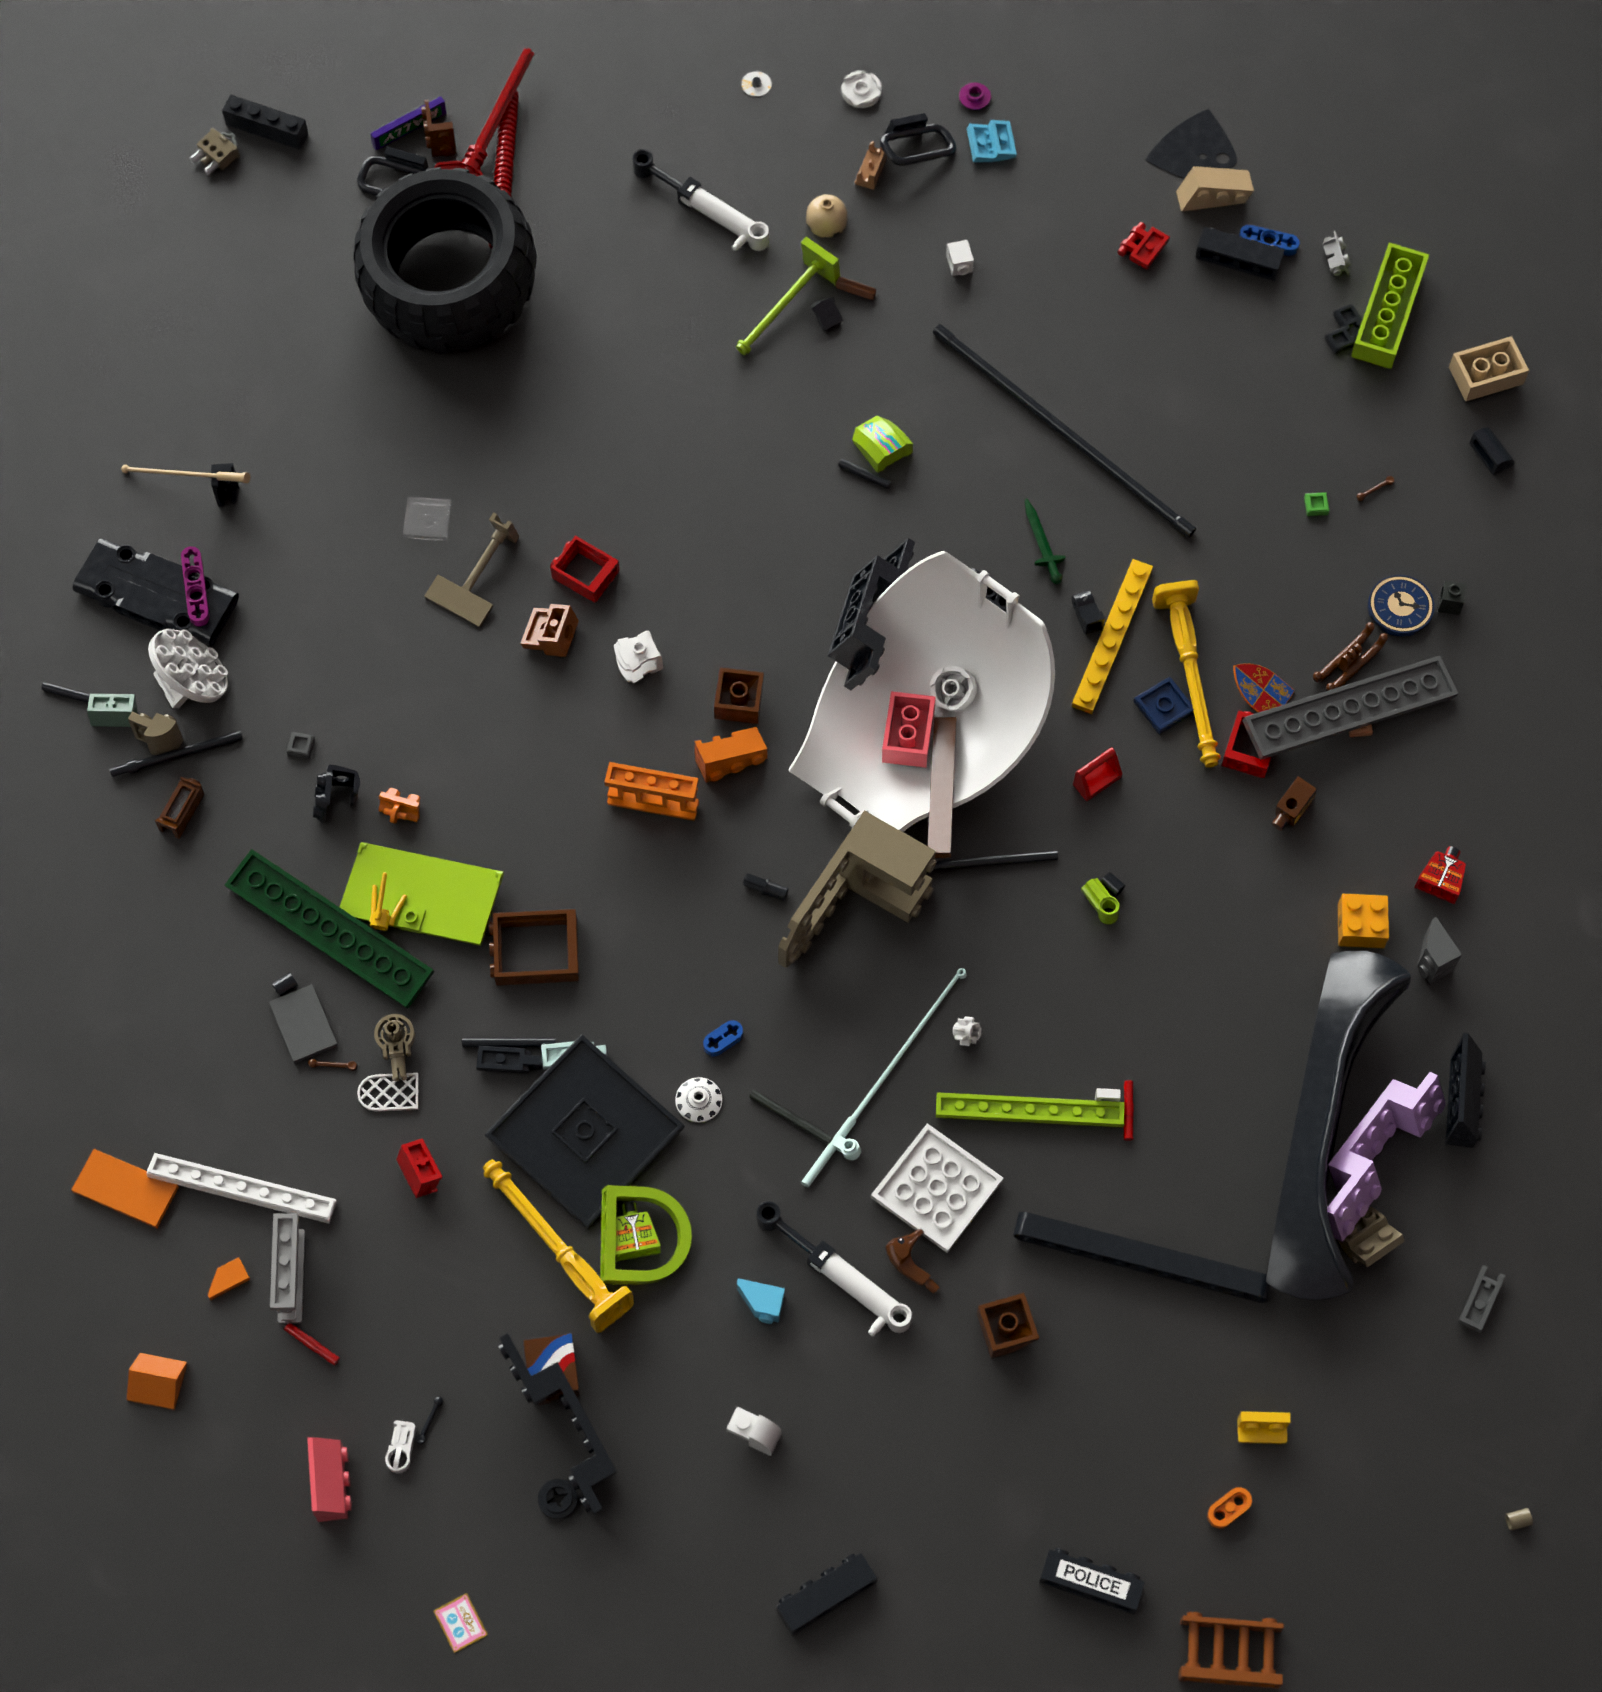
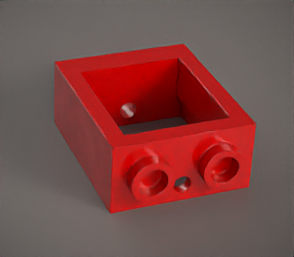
M576 535L572 541H568L565 544L561 555L555 557L550 565L553 579L594 603L597 602L620 571L619 560ZM577 553L603 567L589 586L563 572Z
M1238 710L1221 766L1264 779L1271 757L1260 760V758L1232 750L1239 726H1244L1242 720L1244 717L1253 715L1252 712Z

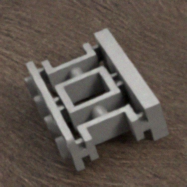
M298 1213L273 1214L271 1311L277 1310V1321L279 1324L302 1322L304 1229H299Z

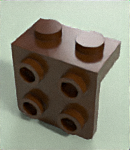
M424 100L425 107H421L427 149L432 150L433 157L457 154L453 122L432 124L429 100Z

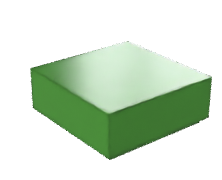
M1326 492L1305 494L1304 501L1307 516L1329 514Z

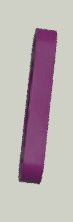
M190 546L181 553L187 610L193 625L204 626L208 623L210 615L203 560L200 550ZM190 555H194L195 566H191ZM191 573L200 574L199 579L195 581L189 580L188 577ZM194 592L202 593V597L198 600L190 598ZM196 607H200L201 618L196 617Z

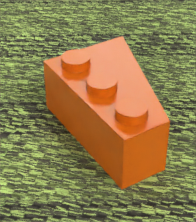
M757 727L732 732V737L721 739L720 736H714L711 742L702 743L701 740L694 741L695 761L706 783L718 781L724 775L738 773L747 766L761 764L767 759V747Z

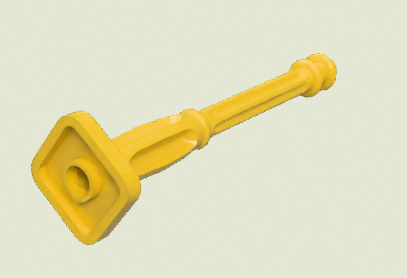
M1187 580L1161 584L1154 589L1152 597L1153 606L1155 609H1170L1172 633L1180 655V662L1184 664L1200 740L1197 748L1202 751L1203 755L1200 761L1205 764V767H1214L1218 765L1221 755L1216 753L1215 749L1218 746V742L1213 739L1197 665L1199 656L1196 649L1195 631L1187 605L1193 604L1197 599L1199 592L1198 581Z
M492 1159L483 1166L485 1171L484 1177L492 1179L493 1188L500 1189L554 1252L556 1261L561 1264L575 1286L586 1298L595 1304L589 1317L591 1327L596 1333L604 1331L633 1307V1293L628 1287H621L614 1293L609 1292L592 1267L574 1251L573 1247L567 1246L517 1188L511 1180V1173L503 1171L500 1161L495 1162Z

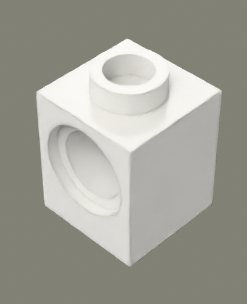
M968 240L948 243L946 257L952 276L966 275L973 272L974 259Z

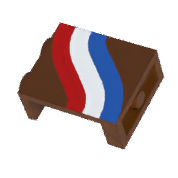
M572 1333L523 1340L526 1367L531 1376L558 1362L575 1395L580 1396ZM562 1392L552 1396L551 1398L545 1400L544 1402L538 1405H546L551 1403V1400L560 1399L559 1396L562 1394Z

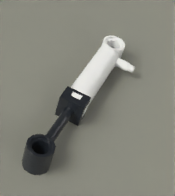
M640 149L634 152L632 158L633 172L637 177L647 178L651 175L656 176L677 190L678 203L689 210L691 207L695 208L738 235L739 238L732 246L734 251L741 248L746 241L749 247L755 251L767 248L769 244V229L765 223L751 220L702 189V184L692 177H689L682 184L655 167L653 155L649 150Z
M766 1201L759 1205L757 1208V1223L761 1229L771 1231L777 1228L810 1254L807 1258L808 1266L819 1274L823 1273L878 1316L868 1331L869 1335L875 1336L886 1323L891 1331L895 1333H902L909 1329L912 1313L907 1305L897 1302L838 1256L835 1253L836 1250L822 1240L815 1247L784 1223L780 1216L779 1206L776 1203ZM766 1212H771L775 1217L771 1220H766L762 1215ZM902 1314L906 1320L901 1323L896 1322L893 1316Z

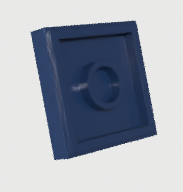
M1171 677L1166 678L1136 696L1133 700L1158 734L1163 733L1194 714L1192 704Z

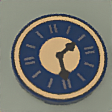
M1393 575L1380 580L1373 587L1368 598V612L1375 623L1381 627L1382 631L1394 636H1411L1430 623L1434 613V600L1429 589L1419 580L1405 575Z

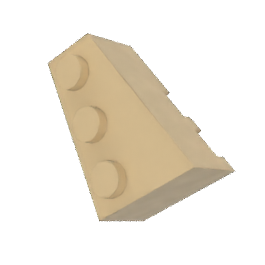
M1193 166L1176 193L1181 212L1243 204L1246 203L1254 189L1249 170Z

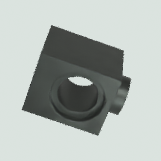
M1445 580L1440 591L1438 612L1460 615L1465 602L1467 584Z

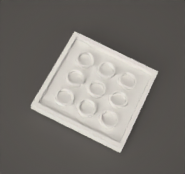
M927 1123L871 1194V1198L914 1230L922 1229L925 1238L948 1253L1002 1183L1003 1177Z

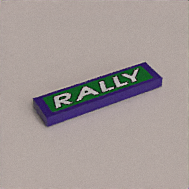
M442 97L429 102L432 121L447 114L445 101ZM421 107L371 132L372 145L375 150L424 126Z

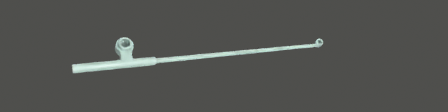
M960 968L957 970V974L859 1107L839 1129L801 1181L804 1186L809 1188L836 1150L841 1152L848 1160H856L860 1156L861 1148L858 1142L854 1139H845V1137L855 1125L858 1116L958 978L964 979L967 976L965 969Z

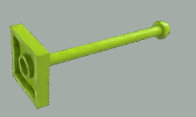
M805 237L801 241V249L803 252V263L809 267L808 270L744 341L739 340L737 342L736 349L743 355L750 353V346L816 272L836 286L837 279L840 277L839 259L808 237Z

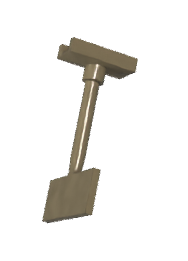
M494 512L489 518L495 529L491 536L492 540L465 584L460 587L446 578L437 575L424 596L478 627H481L494 605L470 591L499 544H502L505 539L516 543L520 537L511 521L508 520L506 524H502L500 518Z

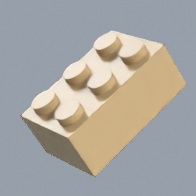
M1512 336L1454 353L1449 365V369L1465 401L1523 385L1529 373V369Z

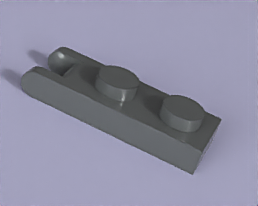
M1484 1265L1481 1267L1458 1323L1479 1333L1484 1327L1505 1278L1504 1274H1500L1497 1281L1484 1276L1487 1271V1267Z

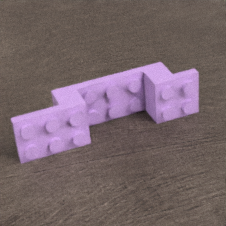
M1430 1072L1417 1089L1393 1079L1328 1164L1338 1193L1328 1206V1217L1335 1239L1343 1242L1347 1235L1353 1232L1359 1219L1365 1216L1373 1200L1379 1197L1382 1188L1372 1160L1376 1154L1382 1151L1383 1145L1389 1137L1394 1135L1396 1128L1421 1138L1424 1132L1430 1129L1436 1116L1444 1110L1446 1103L1438 1075Z

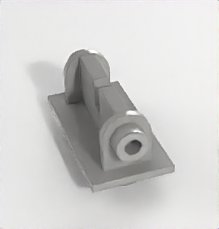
M1333 231L1335 237H1326L1323 242L1326 256L1335 255L1327 259L1330 271L1334 276L1341 275L1342 271L1345 270L1350 275L1348 267L1351 266L1348 254L1344 255L1343 249H1346L1343 237H1338L1336 231Z

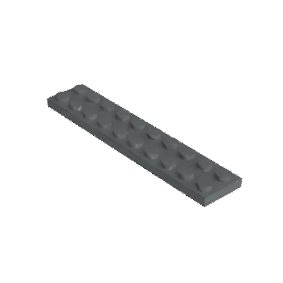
M1437 656L1244 717L1242 721L1260 760L1455 698L1459 693L1441 657Z

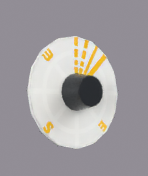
M755 71L744 76L741 86L746 94L759 97L764 96L770 91L772 82L767 74Z

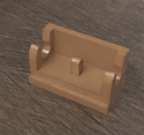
M874 141L869 145V150L865 155L855 180L856 185L873 190L887 159L881 147L877 149L874 146Z

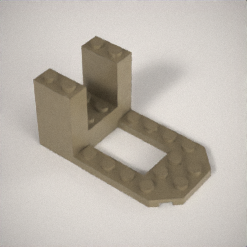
M864 810L791 918L787 926L791 931L787 938L783 937L778 946V964L787 968L800 957L802 952L805 954L812 944L810 940L814 934L818 935L824 926L822 922L826 916L831 917L836 908L835 903L838 899H843L848 889L909 923L912 917L916 918L922 908L920 904L924 899L928 900L934 890L932 887L933 878L926 875L927 871L931 873L937 863L935 860L936 851Z

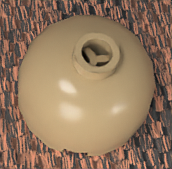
M824 194L816 197L807 208V226L811 228L814 234L820 237H833L835 233H841L847 225V210L844 203L833 195Z

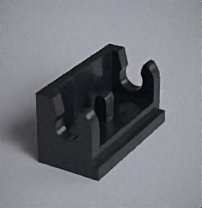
M233 463L211 464V473H236ZM211 478V486L218 507H224V498L227 495L232 496V502L235 504L237 502V489H240L239 482L217 480V478Z

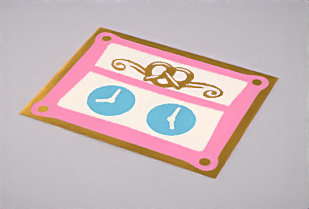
M467 1593L433 1611L454 1653L488 1635Z

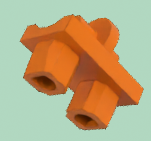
M389 788L386 793L381 791L379 795V812L389 815L390 823L396 824L398 819L418 821L420 796L411 794L406 799L400 797L401 792L394 788Z

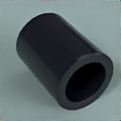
M1111 872L1107 873L1100 881L1105 889L1114 897H1117L1126 886Z
M289 972L273 982L272 986L277 994L282 997L296 988L298 984Z

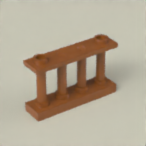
M1188 1612L1187 1615L1182 1616L1180 1625L1189 1626L1188 1663H1185V1666H1181L1179 1669L1178 1681L1279 1689L1282 1686L1283 1674H1276V1670H1273L1274 1633H1280L1284 1629V1623H1277V1619L1263 1618L1261 1622L1202 1617V1613ZM1199 1626L1214 1628L1213 1665L1210 1668H1200L1201 1664H1198ZM1224 1629L1239 1630V1654L1236 1670H1226V1666H1223ZM1249 1631L1264 1632V1661L1261 1672H1251V1668H1248Z

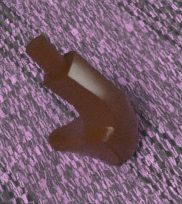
M918 1229L911 1234L889 1241L885 1248L888 1258L896 1270L919 1286L924 1285L934 1294L940 1287L930 1278L931 1275L919 1268L911 1258L912 1248L924 1234V1231Z

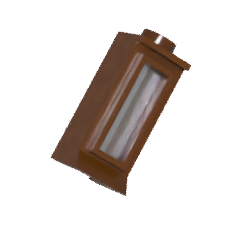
M180 777V781L160 817L155 820L160 832H164L165 828L173 831L175 838L180 839L204 796V791L199 781L193 778L186 779Z

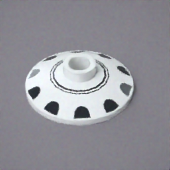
M706 1078L689 1079L679 1087L676 1093L677 1110L685 1119L691 1122L702 1123L711 1120L718 1114L722 1106L720 1089L714 1082ZM697 1094L703 1096L701 1100H696L694 1097Z

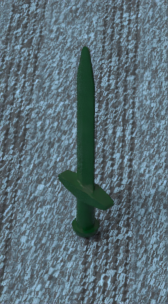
M1025 498L1026 515L1043 558L1036 560L1034 565L1047 566L1051 574V582L1059 584L1063 580V575L1059 573L1056 564L1063 562L1066 557L1053 555L1037 512L1030 501Z

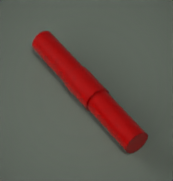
M1126 1080L1124 1081V1140L1132 1141L1134 1118L1133 1081Z
M288 1323L284 1330L332 1365L335 1366L340 1360V1357L292 1323Z

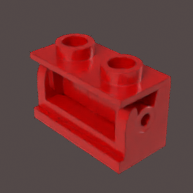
M423 1138L401 1145L396 1160L415 1197L419 1198L437 1192L438 1183L443 1177Z

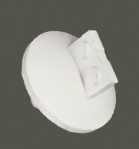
M165 629L156 633L151 639L148 651L150 660L156 670L153 674L165 692V696L172 708H180L188 698L202 703L215 702L226 692L228 671L218 659V653L213 648H209L199 642L189 631Z

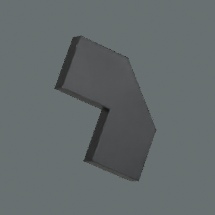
M1352 303L1333 312V316L1341 328L1326 334L1325 340L1334 354L1352 348L1359 332L1362 318Z

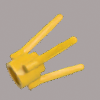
M386 872L382 874L378 904L377 886H372L371 916L369 920L371 928L381 931H387L388 926H394L395 918L407 898L405 894L402 896L391 916L388 910L382 909L387 878Z

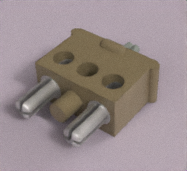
M211 128L210 132L196 144L198 151L190 157V160L196 163L202 156H205L201 160L205 166L211 161L212 163L204 169L207 175H210L217 167L223 171L236 158H240L235 140L236 135L233 133H220L215 128ZM226 137H232L233 143L230 142Z

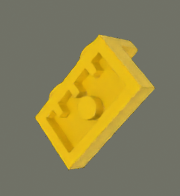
M1241 1412L1237 1418L1238 1442L1286 1444L1287 1428L1291 1423L1290 1413Z

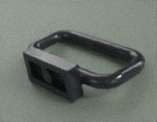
M925 113L892 119L884 135L880 138V146L886 157L892 163L899 166L951 156L956 151V143L949 131L942 125H926L928 117ZM937 132L943 137L948 148L908 157H898L892 151L888 141Z
M387 146L384 153L385 157L371 156L363 162L357 176V184L363 192L377 196L383 189L365 183L369 168L373 164L412 174L426 171L429 165L424 156Z

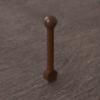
M1387 476L1384 482L1364 493H1358L1357 500L1363 501L1367 495L1383 486L1392 485L1394 478Z
M315 1059L308 1061V1065L311 1068L326 1066L348 1068L350 1071L357 1069L355 1061H350L349 1063L322 1062Z

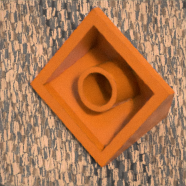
M139 1353L129 1369L127 1401L175 1410L187 1362Z

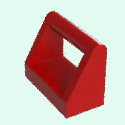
M1112 747L1075 772L1073 786L1086 801L1122 778V770L1116 751Z

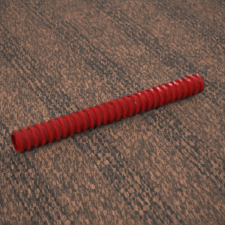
M517 91L498 125L494 172L495 184L501 190H505L510 197L519 93Z

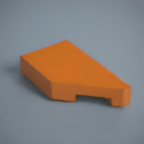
M239 1257L217 1268L208 1292L210 1300L251 1280Z

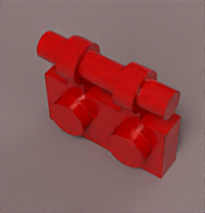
M1140 222L1132 228L1129 237L1121 242L1117 253L1123 257L1127 252H1131L1129 260L1147 270L1169 242L1170 236L1154 227H1151L1147 232L1145 231L1146 225ZM1141 239L1138 245L1134 243L1136 240Z

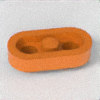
M1237 1487L1220 1498L1208 1510L1207 1518L1209 1523L1215 1528L1222 1529L1239 1518L1252 1504V1497L1249 1491ZM1240 1498L1243 1504L1236 1505L1234 1499ZM1222 1513L1224 1519L1218 1520L1215 1514Z

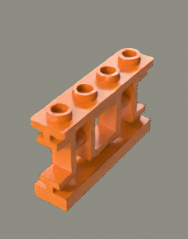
M609 762L604 782L605 786L609 787L607 794L608 805L692 821L696 819L699 799L696 798L699 778Z

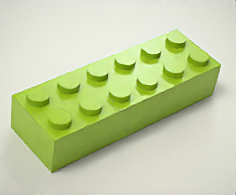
M1393 243L1388 244L1351 357L1392 369L1429 254Z

